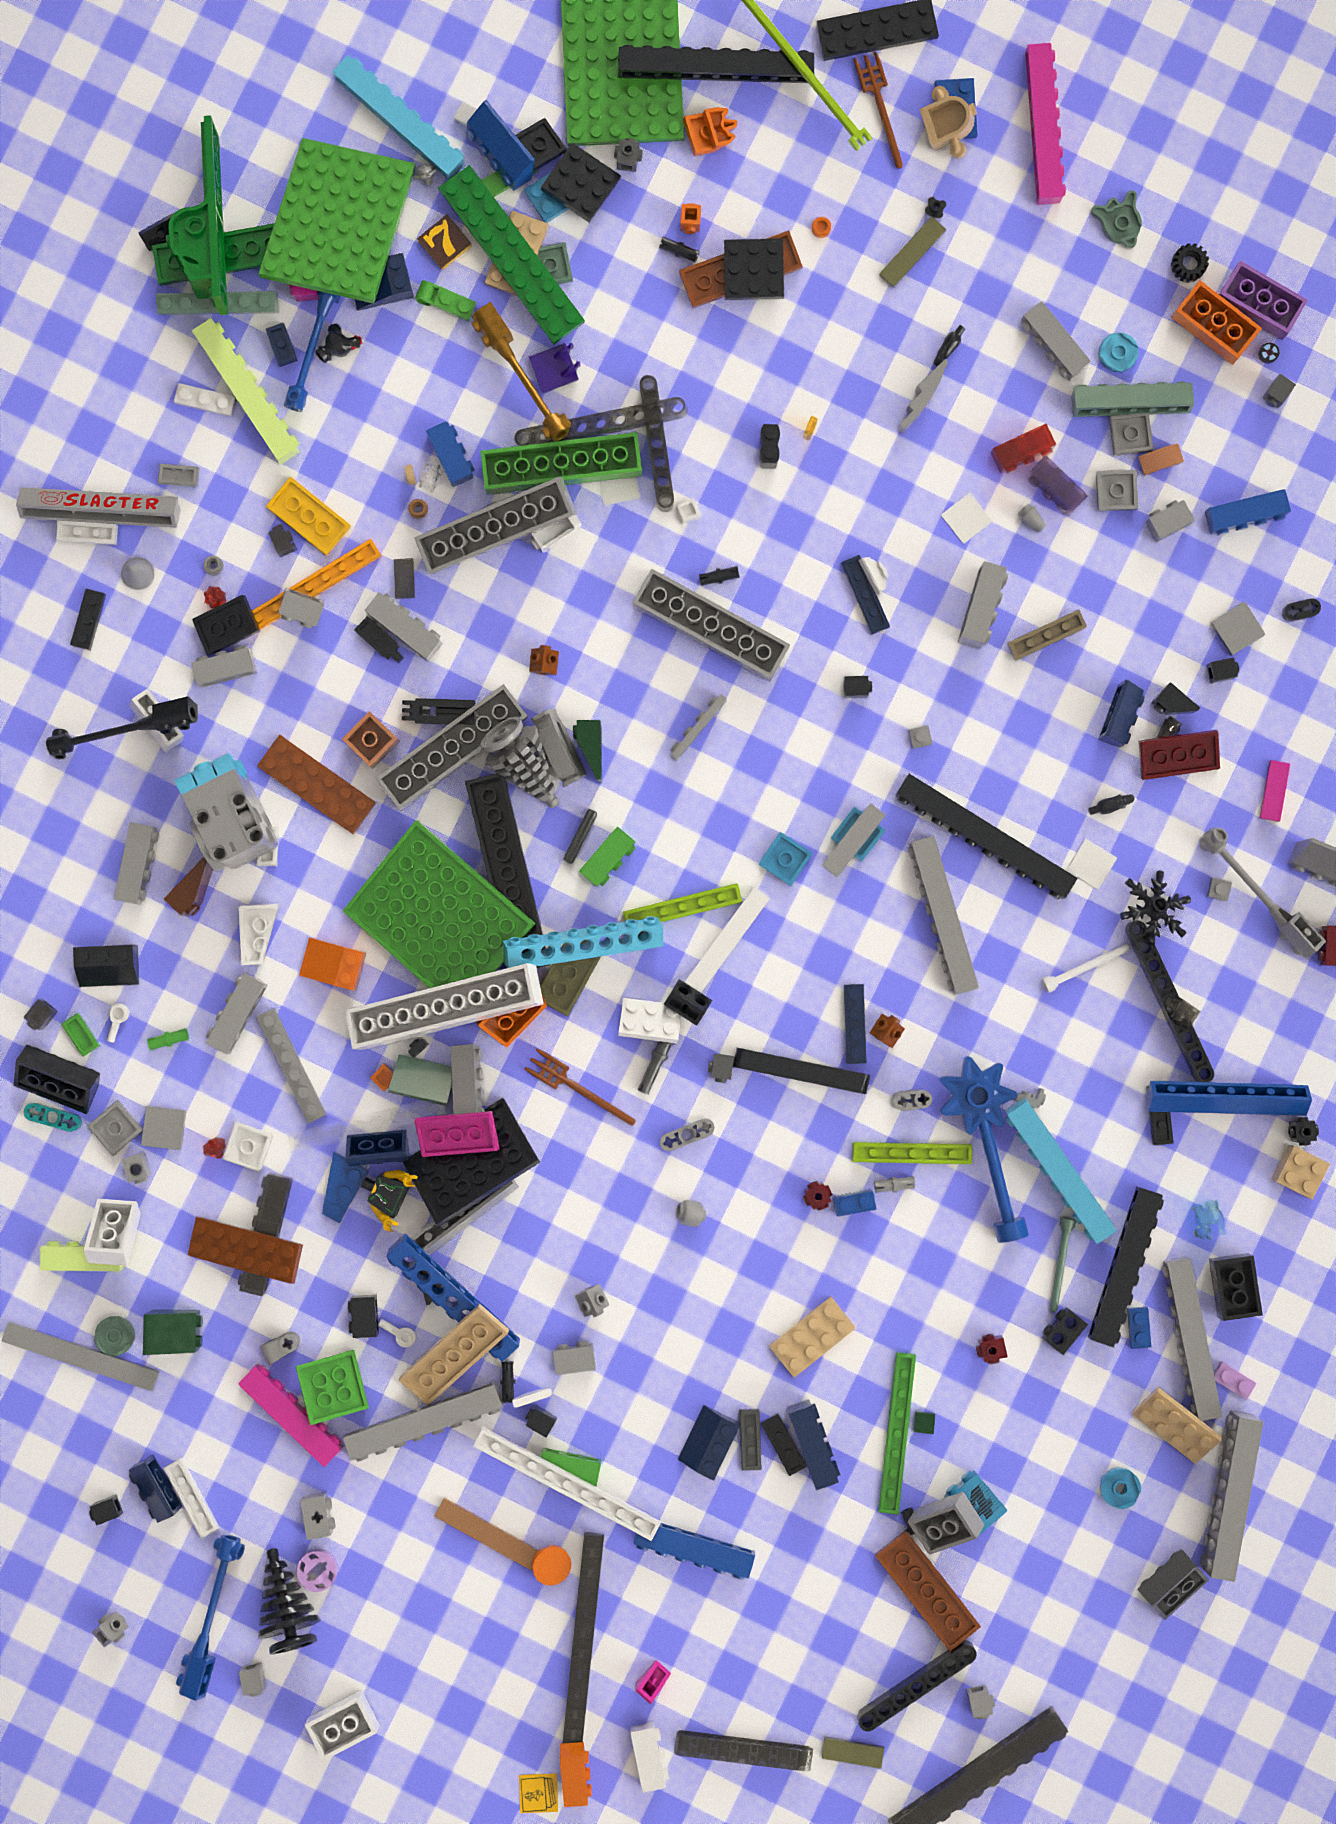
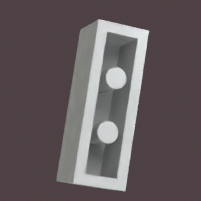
M246 646L236 647L233 652L229 653L226 651L217 652L214 657L210 658L207 656L198 657L195 662H191L196 684L200 688L258 673L253 652L249 647L246 648Z

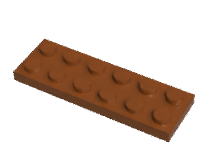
M789 230L766 238H783L784 275L803 268ZM724 254L679 270L692 309L725 297Z
M280 734L257 765L261 770L353 835L376 804L371 798Z
M196 1216L187 1256L285 1283L295 1284L303 1244Z
M906 1530L875 1554L878 1561L950 1652L981 1628L979 1622Z

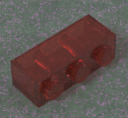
M1046 423L994 447L990 453L1000 474L1005 471L1008 474L1015 471L1017 466L1022 463L1028 465L1034 462L1035 457L1050 455L1057 444Z

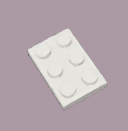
M623 998L618 1036L678 1044L681 1016L663 1005L664 1003Z

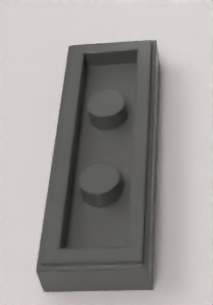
M739 1409L742 1471L762 1470L759 1409Z

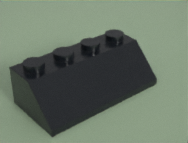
M26 1045L16 1059L13 1086L87 1114L99 1086L100 1073L55 1054L40 1050L37 1047Z

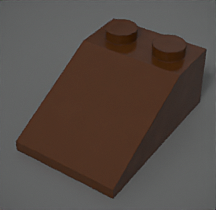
M205 857L164 898L181 916H194L201 909L199 906L203 903L213 871Z

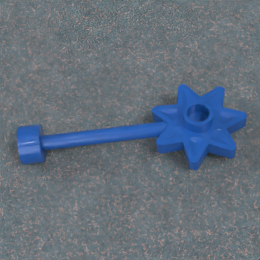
M965 1056L961 1076L940 1077L941 1084L952 1094L940 1112L944 1116L962 1115L965 1132L969 1135H972L979 1127L1002 1221L993 1224L997 1242L1005 1243L1029 1236L1025 1218H1014L991 1123L999 1127L1005 1125L1000 1105L1017 1098L1018 1093L999 1085L1003 1071L1002 1063L997 1062L981 1071L972 1057Z

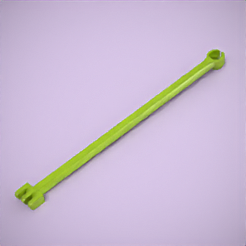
M741 0L851 135L848 142L854 150L858 151L860 149L859 144L864 146L866 144L865 139L868 142L872 140V136L865 127L861 130L856 127L754 0Z

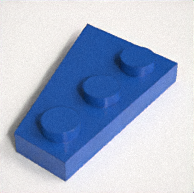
M974 78L935 80V87L943 86L948 91L949 96L960 97L968 105L974 103L976 108ZM976 115L974 116L975 121L971 132L963 139L977 138Z
M334 1151L322 1214L341 1223L369 1170L362 1166H348L345 1157Z

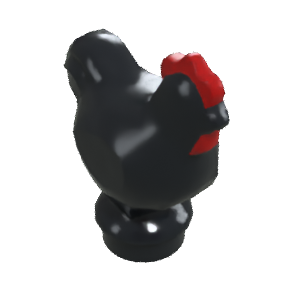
M331 324L328 327L325 345L318 346L315 353L326 364L332 360V356L344 357L351 350L360 348V345L363 343L362 338L357 335L348 338L342 334V329L338 324Z

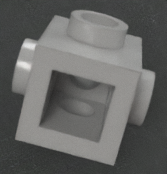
M600 1283L574 1295L584 1317L590 1315L597 1317L603 1314V1309L610 1305Z
M115 1611L110 1616L108 1613L105 1614L98 1621L100 1625L92 1631V1634L103 1647H106L111 1642L117 1643L125 1636L123 1631L129 1626L126 1624L125 1618Z

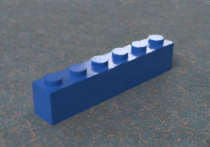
M664 1523L660 1524L652 1541L635 1533L633 1544L637 1545L636 1547L640 1550L648 1551V1549L656 1551V1554L664 1557L668 1554L674 1556L677 1561L686 1562L688 1560L694 1562V1565L700 1568L708 1566L720 1574L728 1572L734 1578L740 1580L744 1578L749 1579L756 1556L754 1550Z

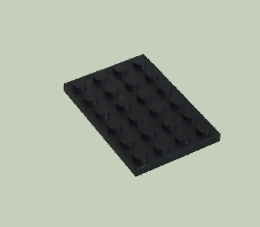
M504 1098L484 1109L485 1112L492 1111L500 1147L498 1151L422 1157L421 1150L411 1155L408 1161H403L409 1175H416L418 1177L417 1179H412V1181L416 1185L421 1198L438 1227L540 1163L538 1156Z

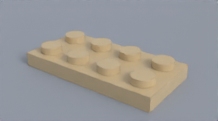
M512 210L509 217L538 256L549 224ZM492 263L484 282L485 285L517 297Z
M830 1296L771 1343L769 1347L795 1378L856 1329V1327Z
M1159 1387L1133 1410L1132 1415L1194 1464L1221 1442L1222 1437Z

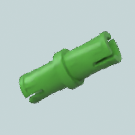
M186 1028L170 1033L167 1031L163 1035L148 1038L147 1044L150 1051L165 1046L171 1047L172 1044L189 1040V1034Z

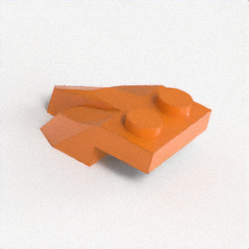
M728 108L705 109L703 113L684 116L683 123L694 156L713 153L730 144L736 137L729 131L737 127V120L725 118L728 114Z

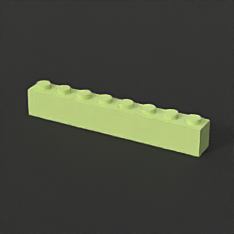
M212 318L191 330L278 462L283 464L300 453L297 448L300 445L294 435L289 436L286 430L289 427L284 419L279 420L277 418L278 410L272 402L268 404L265 399L268 395L262 386L259 388L254 383L257 380L251 370L246 371L244 368L246 362L240 354L236 356L233 351L236 347L230 338H224L222 333L225 331L220 323H214Z

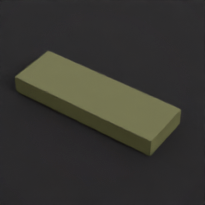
M825 1737L821 1757L822 1759L881 1769L884 1746Z

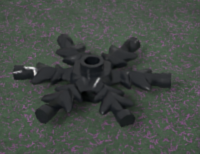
M1161 870L1156 871V880L1151 879L1154 887H1150L1154 893L1152 897L1147 895V889L1143 891L1140 882L1136 885L1131 878L1125 882L1132 889L1129 893L1139 896L1137 900H1143L1145 905L1141 907L1136 904L1137 908L1128 906L1130 911L1121 912L1120 918L1122 920L1133 918V922H1136L1139 916L1142 920L1144 914H1147L1151 918L1150 921L1146 922L1149 926L1144 931L1149 933L1148 945H1155V936L1160 937L1158 928H1161V926L1157 922L1159 919L1164 920L1165 927L1168 925L1172 934H1174L1175 930L1182 938L1187 933L1179 926L1182 924L1181 921L1174 920L1175 916L1173 915L1168 916L1167 909L1170 908L1175 911V908L1184 910L1182 904L1191 903L1190 896L1179 898L1178 893L1174 895L1172 900L1170 896L1167 901L1162 898L1161 895L1165 893L1162 890L1167 886V883H1162L1164 871Z

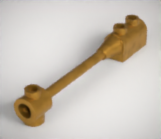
M489 302L479 308L472 316L474 320L471 322L473 328L477 333L482 332L484 336L481 339L487 348L491 346L493 350H496L509 362L545 417L542 423L544 428L541 430L546 439L552 438L553 441L563 439L568 435L569 428L572 427L569 419L564 413L561 415L559 413H551L517 362L514 352L509 345L510 342L514 341L511 331L493 304Z

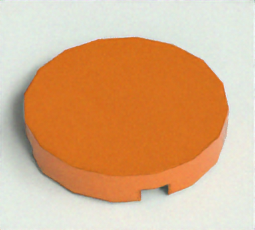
M548 1545V1547L537 1551L531 1566L537 1581L543 1585L552 1586L566 1579L572 1564L571 1558L564 1548L558 1545Z

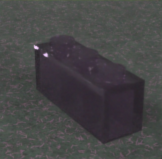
M1047 455L1027 474L1029 483L1043 491L1042 495L1048 501L1052 500L1057 505V510L1068 517L1088 497Z

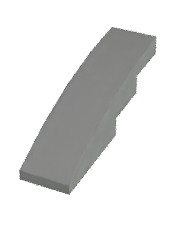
M946 359L917 385L915 392L918 396L908 404L906 409L910 414L897 428L902 434L917 420L930 402L947 366L948 361Z

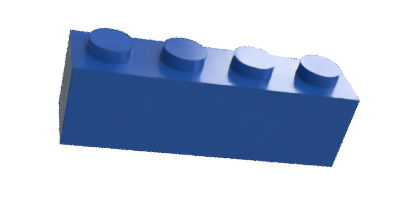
M1286 489L1210 507L1205 511L1210 535L1217 533V536L1229 533L1231 529L1236 528V531L1244 530L1250 524L1255 523V526L1266 524L1267 520L1274 519V521L1283 520L1291 512Z

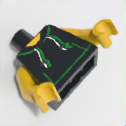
M397 1169L381 1173L376 1181L365 1177L361 1188L371 1192L367 1201L370 1203V1208L383 1224L385 1231L393 1232L391 1225L398 1226V1222L391 1220V1218L394 1219L398 1215L409 1188L416 1186L412 1184V1179L418 1178L416 1175H409Z

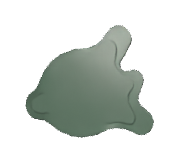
M1133 190L1127 192L1122 203H1119L1116 198L1112 197L1105 206L1094 205L1090 211L1091 215L1101 222L1106 237L1112 242L1121 244L1128 249L1136 245L1137 236L1142 226V219L1136 208L1137 193Z

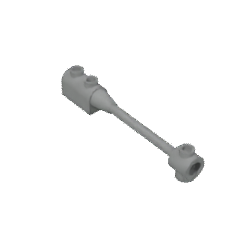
M1212 827L1199 838L1201 849L1209 851L1211 854H1220L1267 906L1278 925L1280 937L1283 940H1289L1293 944L1292 949L1294 953L1302 955L1304 958L1316 953L1326 940L1300 911L1292 916L1268 897L1225 849L1228 835L1224 829Z

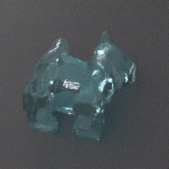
M1218 1200L1204 1202L1208 1206V1209L1205 1211L1200 1204L1191 1206L1195 1212L1197 1227L1194 1230L1195 1237H1199L1202 1240H1212L1209 1225L1218 1224V1230L1221 1235L1227 1234L1224 1216L1219 1208Z

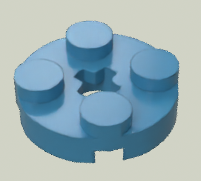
M1116 1467L1110 1469L1101 1477L1100 1492L1103 1499L1109 1505L1118 1509H1126L1137 1502V1498L1141 1493V1484L1138 1477L1128 1468ZM1121 1483L1126 1486V1488H1123V1493L1115 1490L1117 1484Z

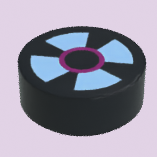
M1265 343L1258 352L1259 359L1266 364L1273 363L1280 354L1278 346L1274 343Z

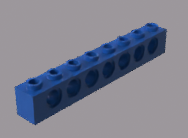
M406 1233L388 1249L386 1257L389 1263L394 1267L397 1266L408 1280L415 1282L417 1288L422 1293H427L435 1305L441 1306L449 1318L460 1322L467 1316L462 1311L469 1310L471 1312L479 1304L496 1317ZM411 1257L414 1261L407 1262L404 1258ZM424 1270L428 1272V1274L421 1275L419 1271ZM434 1284H441L443 1287H442V1288H436V1287H434L433 1285H434ZM455 1297L457 1301H450L448 1298ZM508 1328V1334L489 1350L491 1356L495 1359L498 1358L501 1362L508 1358L520 1344V1338L510 1328Z

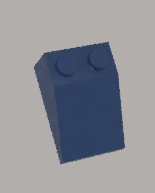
M403 253L388 257L374 304L354 299L357 311L414 298Z

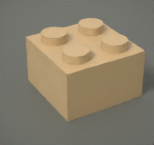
M1288 1144L1271 1180L1313 1200L1330 1163Z

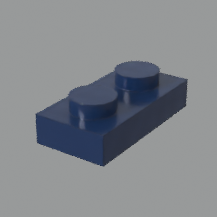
M284 322L266 328L265 330L278 366L282 367L298 361Z

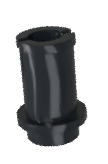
M913 1507L901 1511L907 1526L906 1531L910 1535L915 1534L908 1523V1520L914 1513Z

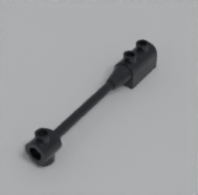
M189 696L153 704L152 714L135 723L76 737H71L65 729H54L52 736L46 739V747L51 756L61 760L66 758V753L73 751L74 745L136 730H157L162 734H171L172 728L178 727L180 730L190 729V724L196 723L198 720V705Z

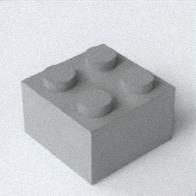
M285 588L278 614H281V618L292 622L295 619L300 621V625L311 629L312 626L317 627L324 601Z

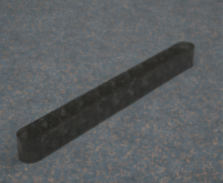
M584 1532L562 1743L583 1742L604 1534Z

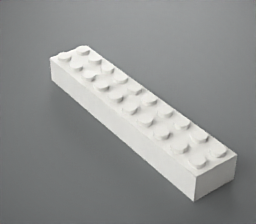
M526 963L345 1010L352 1049L365 1050L543 1005L536 965Z

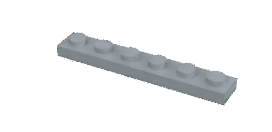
M273 1008L257 1016L256 1018L308 1124L327 1115L276 1009Z

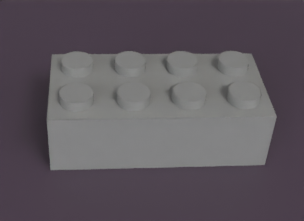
M984 561L980 566L957 643L980 649L989 642L992 634L989 628L995 622L998 613L995 611V608L1001 603L1003 596L1000 590L1006 585L1009 576L1006 573L1007 567Z

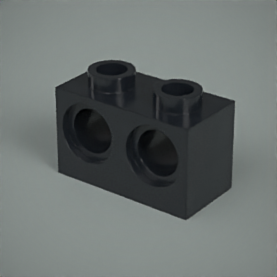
M679 979L663 1005L697 1026L710 1006L712 999Z
M1068 1307L1057 1312L1055 1315L1056 1320L1052 1325L1048 1324L1042 1332L1044 1335L1041 1337L1062 1355L1067 1352L1088 1326L1085 1321ZM1069 1317H1073L1074 1324L1070 1327H1066L1065 1320ZM1055 1333H1061L1062 1335L1059 1342H1053L1052 1340Z

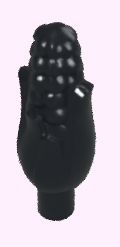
M959 325L955 332L951 331L945 337L934 359L933 364L935 366L948 359L959 346L961 335L966 330L962 325Z
M1118 794L1114 797L1105 798L1097 802L1096 806L1089 807L1088 812L1090 815L1097 813L1101 815L1110 814L1119 809L1126 808L1127 805L1134 802L1135 797L1132 794L1122 796Z

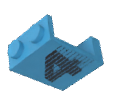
M973 1470L972 1472H966L961 1477L962 1481L957 1485H951L946 1490L944 1497L947 1498L964 1492L984 1523V1527L979 1534L981 1535L1008 1510L979 1477L977 1472Z

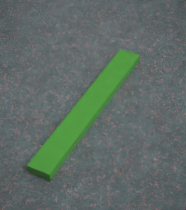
M896 1352L878 1508L879 1513L899 1515L916 1354Z

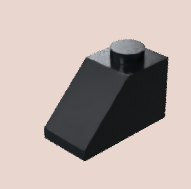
M1171 682L1151 702L1158 713H1164L1165 715L1190 714L1200 709L1195 702Z

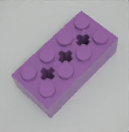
M1241 260L1235 266L1219 293L1221 297L1262 329L1281 340L1289 334L1308 301L1306 298Z

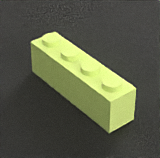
M47 1241V1244L40 1246V1270L120 1272L124 1270L125 1266L88 1263L84 1253L85 1245H79V1241H68L67 1245L59 1244V1241Z

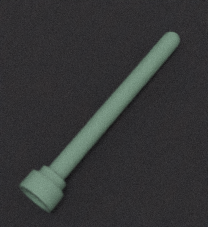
M1060 1217L1059 1222L1062 1235L1050 1303V1311L1053 1313L1058 1310L1070 1231L1075 1228L1076 1224L1075 1219Z

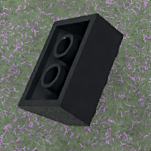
M138 945L73 947V965L79 987L139 985Z

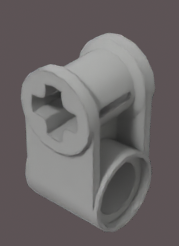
M290 1331L261 1345L260 1349L268 1364H272L293 1352L300 1344V1336L296 1332ZM292 1340L293 1344H287L286 1341Z

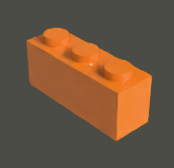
M584 1742L560 1744V1768L564 1807L588 1806V1797H592V1785L588 1784L587 1781L591 1780L590 1767H586V1763H589V1750L585 1751Z

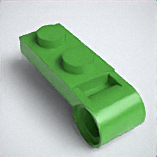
M426 280L421 281L415 296V300L420 304L434 306L468 322L476 305L475 301Z

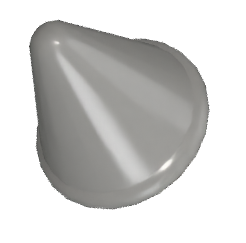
M131 558L123 565L121 577L123 582L131 589H144L154 579V568L145 558Z

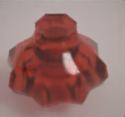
M209 586L207 591L203 593L205 597L204 603L208 604L211 609L227 602L226 592L221 590L219 586Z
M215 1137L208 1140L203 1145V1154L215 1157L216 1159L221 1158L226 1148L225 1139Z

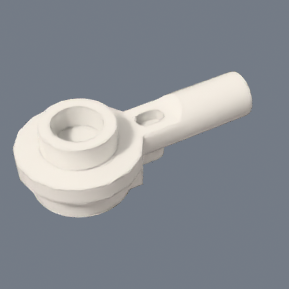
M121 1003L114 1004L109 1010L110 1020L112 1021L107 1037L109 1042L114 1043L120 1023L125 1022L129 1017L128 1007Z
M383 1319L378 1324L381 1328L395 1335L397 1344L401 1347H409L415 1342L416 1336L411 1328L403 1327L399 1329Z

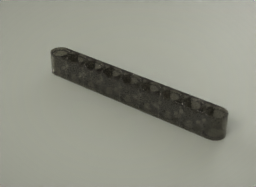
M672 397L569 419L572 427L569 428L568 435L559 441L596 437L682 419L687 415L688 407L682 398ZM677 404L683 405L681 411L674 412V407ZM662 408L663 413L660 416H655V410ZM639 412H643V418L640 420H636V414ZM618 417H625L623 423L616 424V420ZM600 420H605V425L602 428H597V423ZM581 424H586V429L583 432H578V427ZM543 425L520 429L514 436L518 446L557 441H553L552 438L540 440V435L543 433L541 430L544 428ZM524 436H529L528 442L521 444V439Z

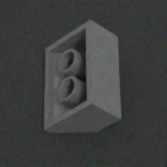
M1180 1549L1178 1552L1173 1553L1164 1565L1159 1566L1149 1579H1145L1137 1590L1157 1613L1166 1620L1206 1584L1209 1579L1187 1554Z

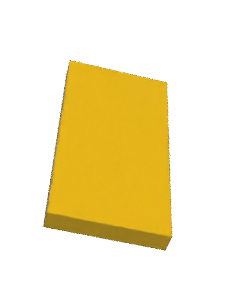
M291 476L265 506L326 556L330 554L352 527Z

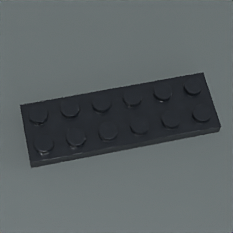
M917 0L816 21L824 61L938 39L939 37L932 0Z

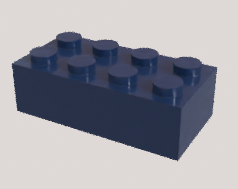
M807 1399L788 1406V1413L816 1491L839 1483L837 1477L841 1475L836 1461H831L830 1457L834 1455L829 1441L824 1442L823 1438H826L827 1435L822 1422H817L820 1416L816 1404H811L810 1400Z

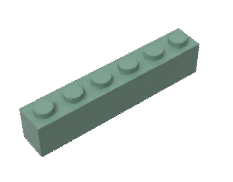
M275 291L227 292L228 314L279 313L278 293ZM156 293L157 314H219L218 309L213 306V300L210 298L197 299L194 293Z
M1184 381L1176 383L1158 382L1156 384L1138 383L1136 385H1127L1125 383L1117 385L1099 384L1097 386L1079 385L1074 387L1071 395L1073 417L1191 413L1194 406L1193 385Z

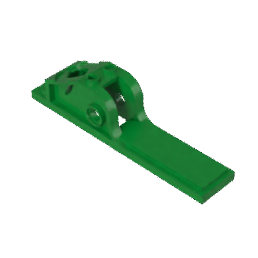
M211 115L203 116L204 122H200L204 201L197 206L179 209L172 215L169 221V235H166L167 247H170L172 257H175L183 274H186L197 299H212L213 306L218 309L219 314L228 315L220 143Z

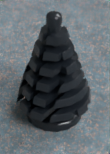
M277 1548L267 1550L266 1555L270 1564L265 1566L264 1572H271L272 1575L264 1578L263 1586L274 1585V1588L263 1591L262 1599L275 1596L277 1598L261 1605L260 1612H275L260 1618L259 1626H271L258 1632V1639H266L284 1634L285 1640L269 1647V1654L275 1655L303 1648L317 1642L315 1634L310 1633L298 1636L296 1631L320 1622L321 1619L317 1614L303 1616L314 1611V1607L309 1603L296 1605L308 1599L306 1594L288 1595L289 1592L299 1590L301 1586L298 1582L285 1584V1581L294 1578L291 1571L282 1572V1569L288 1565L284 1560L279 1561Z

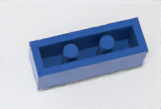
M445 421L426 430L452 487H456L474 478L472 472L475 469L471 461H466L463 455L467 452L462 442L458 444L455 438L458 436L454 425L449 426L448 421Z

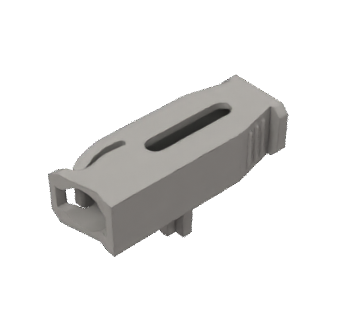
M556 709L546 710L532 717V722L537 727L543 746L545 760L549 759L555 773L561 778L563 787L586 776L584 767Z

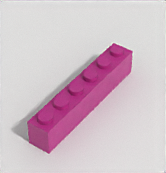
M255 1365L238 1385L309 1454L325 1467L343 1448L341 1439L335 1434L331 1435L327 1431L328 1427L323 1422L310 1425L306 1408H303L298 1403L299 1399L293 1393H288L280 1380H274L269 1375L270 1371L264 1365Z

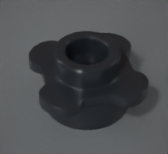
M930 197L925 213L933 218H942L943 209L947 204L944 200L939 201L935 197Z

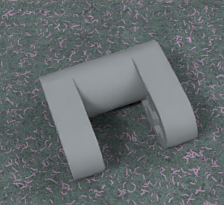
M923 1089L898 1091L891 1097L892 1106L901 1111L927 1108L932 1103L931 1094ZM921 1095H923L925 1098L922 1099V1102L918 1101V1098H920ZM901 1097L911 1100L910 1103L909 1101L902 1102V1105L897 1103V1101L901 1100Z

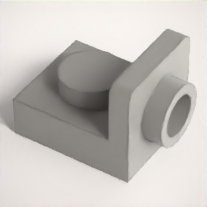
M1038 1088L1035 1099L1032 1098L1033 1094L1022 1091L1021 1094L1018 1093L1017 1098L1013 1099V1101L1019 1102L1026 1097L1032 1107L1039 1108L1040 1105L1043 1106L1046 1099L1045 1089Z

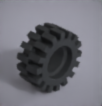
M1187 243L1186 246L1182 245L1174 254L1171 262L1173 268L1171 270L1172 273H1176V278L1178 276L1181 277L1180 281L1183 282L1185 279L1186 283H1190L1191 280L1194 282L1198 278L1200 279L1207 270L1209 256H1206V250L1202 251L1203 247L1201 245L1198 248L1196 243L1192 246L1190 243ZM1187 256L1194 257L1197 261V267L1192 270L1185 268L1183 259Z

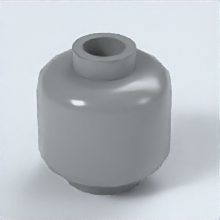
M684 1200L678 1204L675 1216L681 1225L698 1227L706 1219V1210H704L701 1202Z

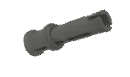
M658 1041L655 1050L651 1052L652 1058L637 1089L638 1091L649 1095L663 1061L668 1059L667 1054L675 1043Z

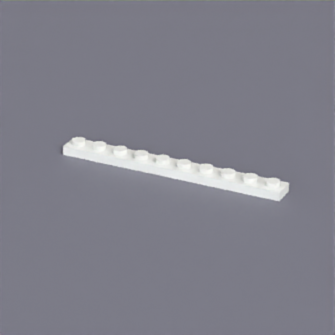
M484 1427L473 1447L652 1541L661 1524L660 1520Z

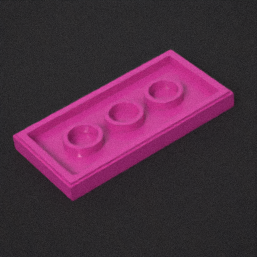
M492 1111L419 1117L414 1120L422 1157L498 1151L500 1148Z

